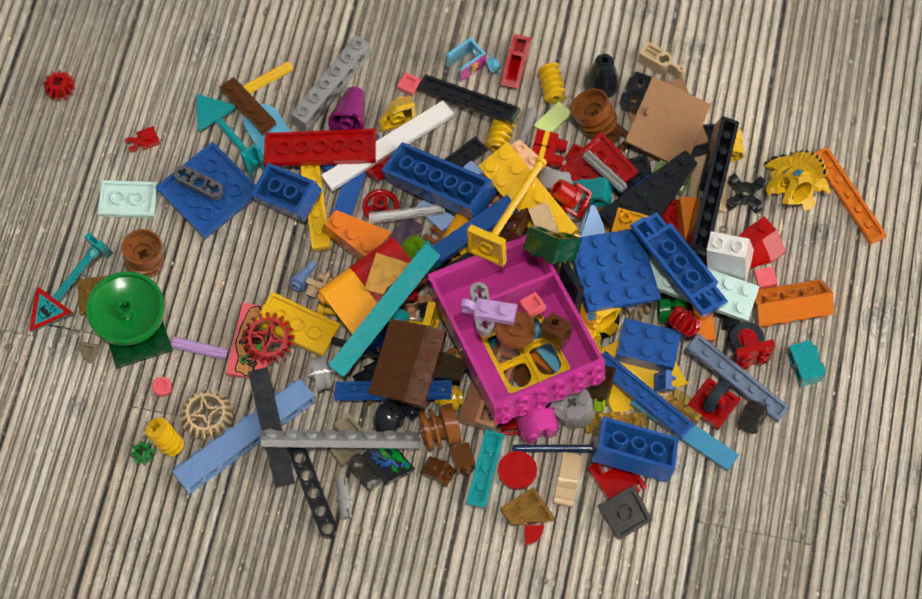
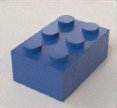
M268 163L251 196L263 206L305 222L322 189L314 180Z
M625 318L621 327L615 359L621 363L658 372L663 370L673 371L681 333L677 330Z

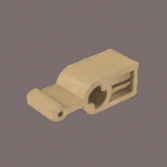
M648 41L639 53L638 63L660 75L669 73L676 77V79L684 78L685 67L672 62V56L668 52Z
M547 202L528 209L535 226L544 227L555 233L559 232Z
M568 452L563 453L553 504L573 508L583 460L582 455Z

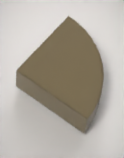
M80 341L79 348L83 358L88 363L94 365L100 348L99 345Z

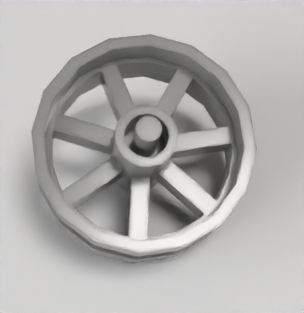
M326 356L311 357L313 370L307 375L312 377V380L315 379L317 391L332 389L329 376H332L331 373L335 371L327 366Z

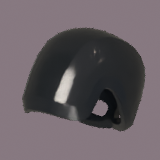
M387 400L377 408L373 417L375 431L385 432L391 430L395 432L404 423L405 411L399 404Z

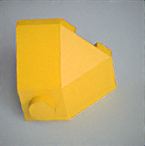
M401 96L390 102L379 120L380 132L399 128L416 117L415 103L410 96Z

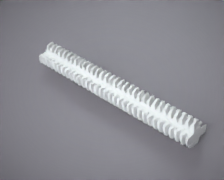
M430 204V207L429 205H423V208L422 206H416V209L415 207H409V210L408 208H402V211L401 209H395V212L394 210H388V213L387 211H381V214L378 211L376 214L374 212V215L371 212L369 213V219L371 224L374 221L375 223H379V221L381 223V220L382 222H386V220L388 222V219L389 221H393V219L395 221V218L396 220H400V218L402 220V217L403 219H407V217L409 219V216L410 218H414V216L416 218L417 215L418 218L421 215L423 217V214L424 217L425 215L428 216V214L430 216V213L431 216L432 214L435 215V213L437 215V212L438 215L439 213L444 214L445 210L444 207L438 204L437 206L436 204Z

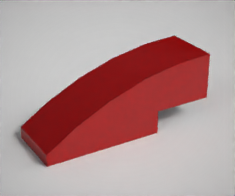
M513 34L501 86L519 89L532 42L531 37Z

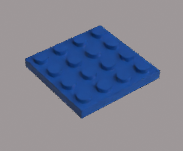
M212 141L183 165L219 182L224 191V195L220 200H210L178 184L175 180L174 172L156 186L157 191L206 239L254 200L251 193L256 184ZM185 172L183 174H179L180 178L182 176L187 177ZM198 179L194 181L193 185L200 187L204 184V181ZM216 188V190H212V189H211L212 194H213L214 192H217V193H218V189H217V188Z
M632 229L579 237L582 240L575 261H572L575 274L584 287L583 303L586 313L658 302L661 299L646 247Z

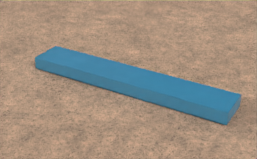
M631 401L630 406L677 437L635 401ZM696 425L681 440L727 472L739 457V454Z

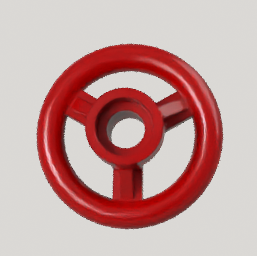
M377 189L365 196L362 202V210L369 219V213L376 210L379 212L387 211L388 213L387 196L393 201L394 212L395 209H399V201L391 191ZM374 197L373 204L368 206L369 200Z

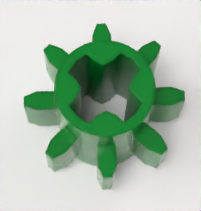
M140 440L136 446L132 445L134 452H131L130 456L135 458L134 463L136 465L140 462L143 466H146V463L149 461L153 462L151 455L156 454L154 449H150V442L144 444Z

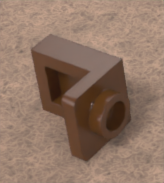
M432 456L428 457L420 471L424 477L438 481L443 487L448 486L456 472L447 461Z

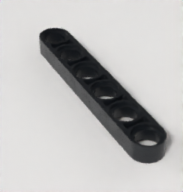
M287 447L288 454L319 533L324 539H332L337 534V526L306 447ZM303 454L306 459L302 463H297L294 460L295 456ZM305 471L313 474L310 480L306 481L301 478ZM311 489L319 490L320 494L317 498L309 497L308 493ZM318 507H325L327 510L325 515H316L315 511ZM327 524L334 527L333 532L330 534H325L322 531L323 527Z

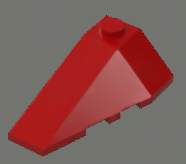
M765 216L737 236L750 239L754 252L750 270L762 264H770L786 253L777 229Z

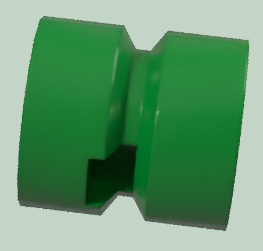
M661 298L658 301L657 307L658 323H669L668 318L672 312V307L682 306L687 308V301L675 298L674 301H671L670 298Z

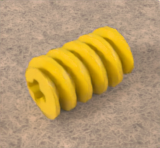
M556 62L547 63L538 70L544 101L548 104L562 103L567 99V95H564L566 93V89L563 88L564 83L561 82L563 77L559 69L560 64Z
M493 119L487 140L485 141V146L489 151L494 153L511 140L510 136L513 134L512 130L515 128L514 123L517 122V119H515L512 125Z
M154 418L147 423L144 431L146 436L163 454L173 457L182 451L184 447L183 438L165 418Z

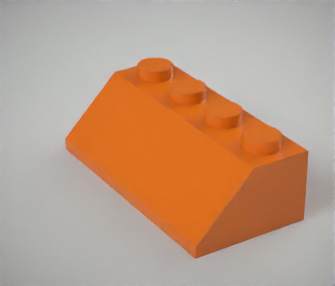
M822 279L759 289L752 307L754 320L759 326L770 327L776 323L788 324L794 320L805 321L812 317H827L829 314H834L833 292Z

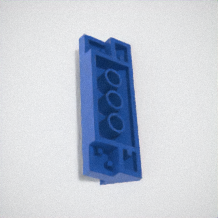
M656 212L630 225L631 229L702 317H709L713 312L726 305L728 300L717 288L718 280L672 223L667 225Z

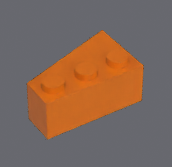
M337 210L329 217L321 231L357 260H360L385 242L392 233Z

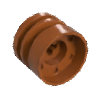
M587 89L576 96L572 102V114L583 134L587 137L595 138L600 132L606 136L616 127L618 116L606 93L601 89Z
M138 229L127 234L121 246L126 270L143 274L149 278L157 275L164 264L163 248L159 236L147 229Z
M452 403L438 406V416H435L432 408L428 409L429 418L426 417L424 410L418 412L421 437L428 451L434 450L433 441L436 442L438 449L442 448L441 439L445 438L448 446L462 443L460 428Z

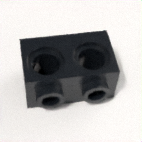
M635 71L633 77H629L627 82L628 89L622 93L620 98L622 110L637 114L652 76Z

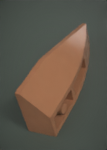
M499 340L496 341L491 349L499 363L506 362L520 355L518 349L505 347ZM516 366L504 371V375L510 384ZM472 380L464 399L458 423L496 432L498 425L495 424Z

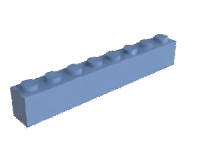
M301 378L289 383L281 393L277 392L274 394L282 427L316 403L315 395ZM256 409L251 415L242 417L234 427L227 428L222 436L209 441L204 449L195 451L186 462H180L175 466V470L172 471L173 475L188 495L260 444L261 428Z

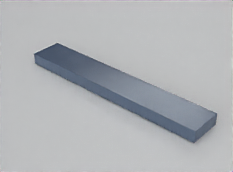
M699 333L685 348L776 423L781 420L790 408Z

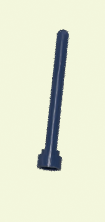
M515 444L512 446V451L593 452L594 444Z

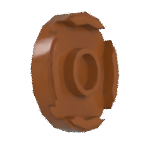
M521 311L516 312L514 325L496 324V336L499 342L508 348L520 349L528 346L536 335L535 322L532 317L527 316Z

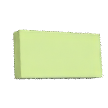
M558 102L534 124V128L536 130L538 128L555 132L572 116V112L562 103Z

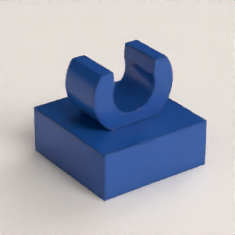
M663 370L654 374V391L661 394L676 390V387L672 386V381L676 380V377L672 375V371Z

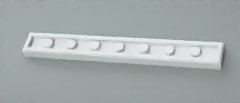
M441 101L377 140L376 163L338 164L322 174L321 178L329 189L334 191L391 156L401 142L406 144L412 143L454 117V113L444 101Z

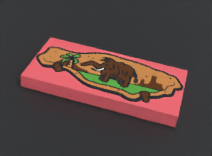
M242 303L226 376L249 379L248 371L268 367L267 359H265L263 364L260 363V357L254 361L252 359L254 354L249 356L247 354L249 349H244L243 347L248 342L242 341V337L248 336L243 333V330H250L246 324H254L251 318L255 317L257 319L263 306ZM271 333L268 337H263L266 340V344L269 341V339H274L272 338ZM253 337L254 347L262 351V341Z

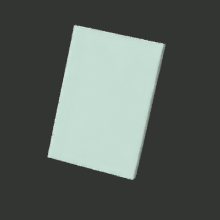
M101 180L98 217L155 219L156 186L158 183Z

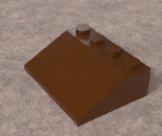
M390 319L368 394L425 410L446 341V330Z

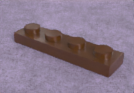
M232 77L219 87L221 92L262 135L277 125L275 119L235 77Z

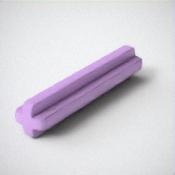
M173 337L171 342L172 348L223 360L228 355V349L201 342Z

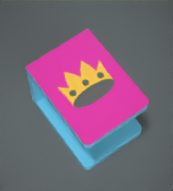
M471 37L446 54V66L448 68L469 53L475 57L459 69V80L461 82L486 65V53Z

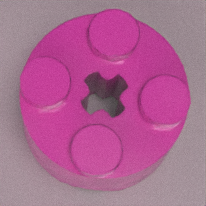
M549 405V409H546V407L536 408L521 418L520 416L515 417L521 438L527 444H533L538 441L537 438L543 436L546 439L555 437L557 435L556 432L560 429L552 405Z

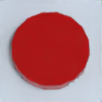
M509 452L499 462V480L511 490L527 489L536 479V462L531 455L525 452Z

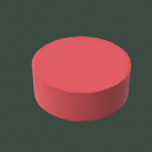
M158 377L154 380L152 389L156 396L166 397L172 392V384L168 378Z

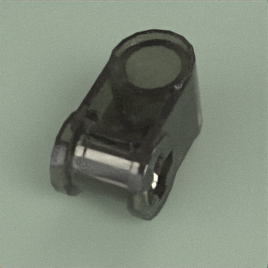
M355 454L349 461L350 471L360 481L362 486L371 492L382 480L363 459L362 454ZM355 463H357V464L362 463V467H361V468H360L359 466H356V467H355Z

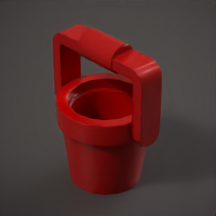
M562 179L556 181L551 189V195L562 204L565 212L574 218H581L592 196L590 190L577 182L572 185ZM583 191L586 195L576 213L571 209L579 202Z

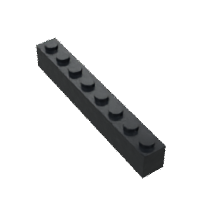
M721 116L713 128L686 242L701 260L707 255L711 231L714 232L739 126L738 121L725 116Z

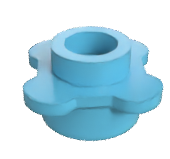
M490 54V58L486 60L491 73L497 71L500 74L498 70L501 67L497 57L493 58Z

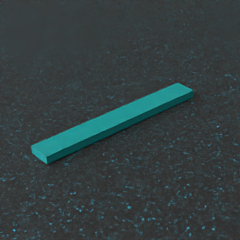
M425 243L329 362L328 366L344 377L441 255Z

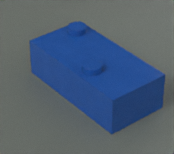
M603 416L596 428L591 461L668 482L675 471L679 438Z

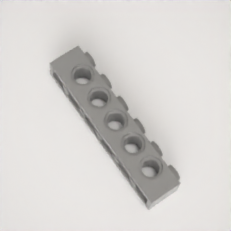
M357 35L353 37L291 113L292 125L302 131L311 130L371 56V44Z

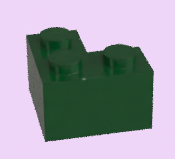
M529 226L523 249L529 251L531 256L545 258V262L556 264V262L567 263L568 261L576 260L582 238L567 232L555 233L541 226Z

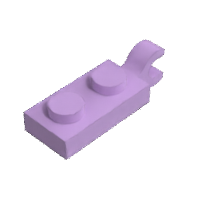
M478 298L477 303L469 299H463L461 307H463L462 312L474 314V319L514 325L517 304Z

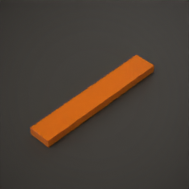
M828 146L814 152L815 155L819 154L826 165L827 174L824 178L868 244L871 246L885 239L887 234Z

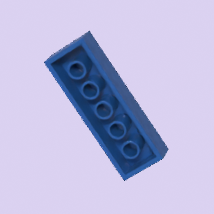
M401 142L381 170L388 183L469 219L484 211L497 193L491 179L404 142Z

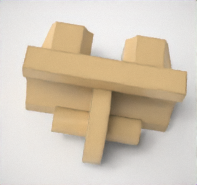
M328 271L326 275L320 273L318 279L323 280L322 283L307 277L306 283H308L305 294L316 298L317 290L332 280L333 272Z

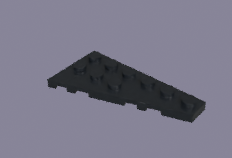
M684 150L598 212L601 220L612 231L618 208L647 216L657 212L662 217L673 198L677 196L680 188L686 183L697 167V162Z

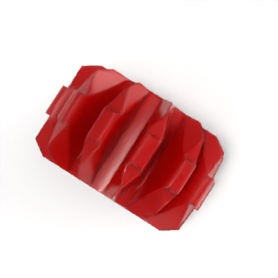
M60 70L57 73L51 71V76L46 75V81L43 82L44 92L49 95L51 100L56 98L59 102L61 98L67 100V95L72 96V90L75 89L73 77L69 76L67 71L63 73Z
M676 306L668 318L669 324L674 329L688 337L698 333L702 325L701 319L696 314L682 306Z

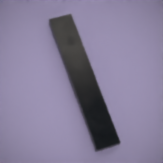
M425 74L417 87L420 93L510 125L513 124L521 111L518 106Z
M268 367L248 371L261 430L274 429L282 431ZM265 447L274 487L277 488L295 483L287 447Z

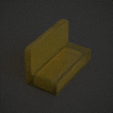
M676 388L671 394L667 395L665 400L697 426L701 421L702 415L687 406L692 398Z

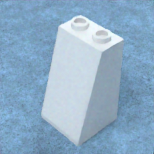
M711 231L707 246V268L747 282L754 252L750 239Z

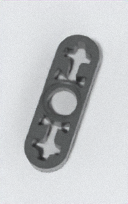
M184 165L175 168L174 177L178 184L213 201L220 200L223 197V187L219 182ZM185 172L187 177L182 176L180 178L179 174H183ZM201 179L204 181V184L196 187L193 185L194 181ZM216 188H217V189H218V193H217V192H214V193L212 194L211 189H212V190H216Z

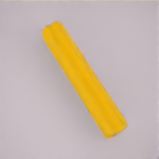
M287 61L244 84L243 87L251 94L293 71V66Z

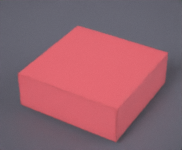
M405 72L397 85V89L413 97L421 79Z
M773 267L754 270V276L759 289L776 287L778 285Z
M536 292L519 300V305L527 316L534 317L546 310V305Z

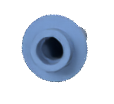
M311 260L305 268L289 279L290 287L297 292L305 291L307 277L310 278L311 272L317 264Z

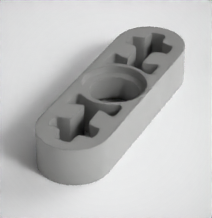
M478 282L471 286L470 296L474 303H477L478 300L477 290H481L482 299L490 300L488 288L484 283ZM475 319L477 333L483 337L490 336L494 332V322L486 321L488 329H484L482 320Z

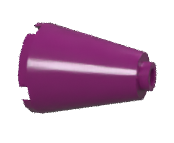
M354 86L346 90L329 116L328 126L331 130L365 128V103L362 89Z

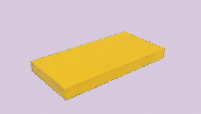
M274 292L270 293L260 311L263 318H266V312L270 313V318H272L274 313H277V320L280 316H284L283 323L289 321L290 325L287 328L293 327L294 329L290 334L295 335V339L289 341L317 356L326 354L331 345L332 337H335L341 325ZM269 324L262 325L259 328L265 331ZM275 325V335L284 339V331Z

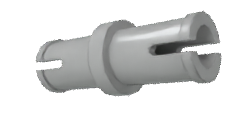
M337 478L335 482L339 518L341 520L343 518L344 520L351 519L350 501L352 496L349 495L348 478Z

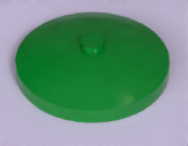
M118 272L105 277L92 289L86 304L87 319L94 333L102 340L119 346L134 345L148 339L157 331L165 314V302L160 288L152 279L137 272Z

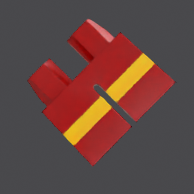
M537 128L532 151L537 156L546 160L547 164L545 167H550L551 169L552 167L561 168L564 156L555 155L556 151L566 153L568 141L560 139L558 133Z

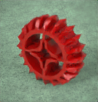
M266 312V318H263L262 314L259 313V320L252 317L251 319L254 324H246L250 330H243V333L248 335L242 337L243 342H248L243 347L244 349H249L247 352L249 356L254 354L252 358L254 361L260 357L261 364L267 359L268 365H271V359L274 358L275 362L279 363L277 357L281 356L282 359H285L286 357L283 353H291L287 346L294 347V343L289 341L295 339V335L290 334L294 329L293 327L287 328L290 325L289 321L283 323L284 316H280L277 320V313H274L272 318H270L269 312ZM269 324L265 331L256 332L260 326ZM275 325L284 331V339L275 335ZM271 333V336L274 339H269V341L266 344V340L263 337H268ZM253 337L262 341V351L254 347ZM273 345H281L278 350L268 353Z

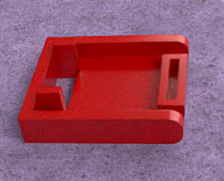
M594 463L587 469L606 499L631 485L635 486L638 493H640L638 485L642 490L647 488L639 474L614 467L603 473L601 466L604 464Z

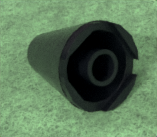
M600 54L584 76L585 90L601 89L610 98L617 93L620 79L612 56Z

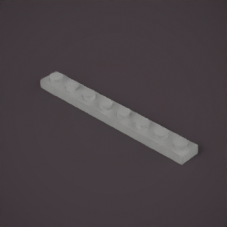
M266 429L265 431L260 430L259 436L261 447L420 449L418 432L413 431L394 432L387 430L385 432H375L373 430H366L365 432H356L354 430H346L343 432L335 430L315 431L312 429L305 431Z

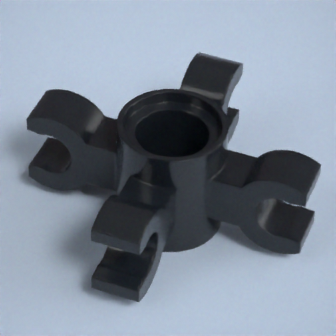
M735 173L729 176L730 180L727 181L729 186L737 191L735 196L726 201V207L729 211L733 210L738 204H749L756 214L762 211L761 207L764 204L754 196V193L764 187L763 183H765V180L759 176L752 183H742Z

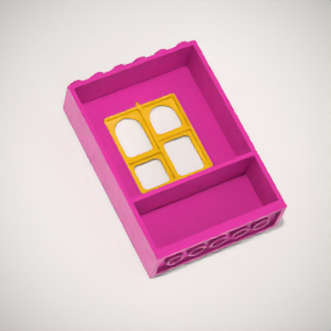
M526 235L506 243L507 262L503 267L475 255L427 275L430 295L436 303L438 311L496 425L507 423L517 416H524L531 410L543 408L550 402L560 401L567 395L579 393L584 388L598 385L605 380L604 358L553 265L545 262V258L531 256L529 251L523 249ZM480 282L487 286L490 300L517 304V311L524 312L519 305V300L536 292L546 305V310L535 315L532 319L539 320L541 324L545 317L548 318L553 312L572 323L573 333L562 348L541 337L532 341L528 346L518 349L520 352L518 357L499 363L487 342L489 337L496 335L497 323L494 322L493 334L487 337L480 336L476 330L474 314L462 312V300H471L470 288L473 284ZM477 290L478 298L482 299L481 290ZM482 321L484 329H488L486 321ZM548 343L554 348L561 363L558 372L551 375L541 373L529 354L531 350ZM524 363L531 373L530 382L523 387L510 385L504 375V371Z

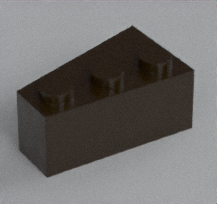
M442 351L434 380H452L453 385L460 386L467 371L463 359Z

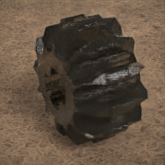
M748 401L739 416V428L746 433H758L766 418L767 406L759 401Z

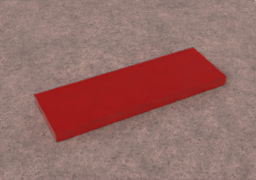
M376 128L265 133L264 167L268 163L278 167L376 163Z

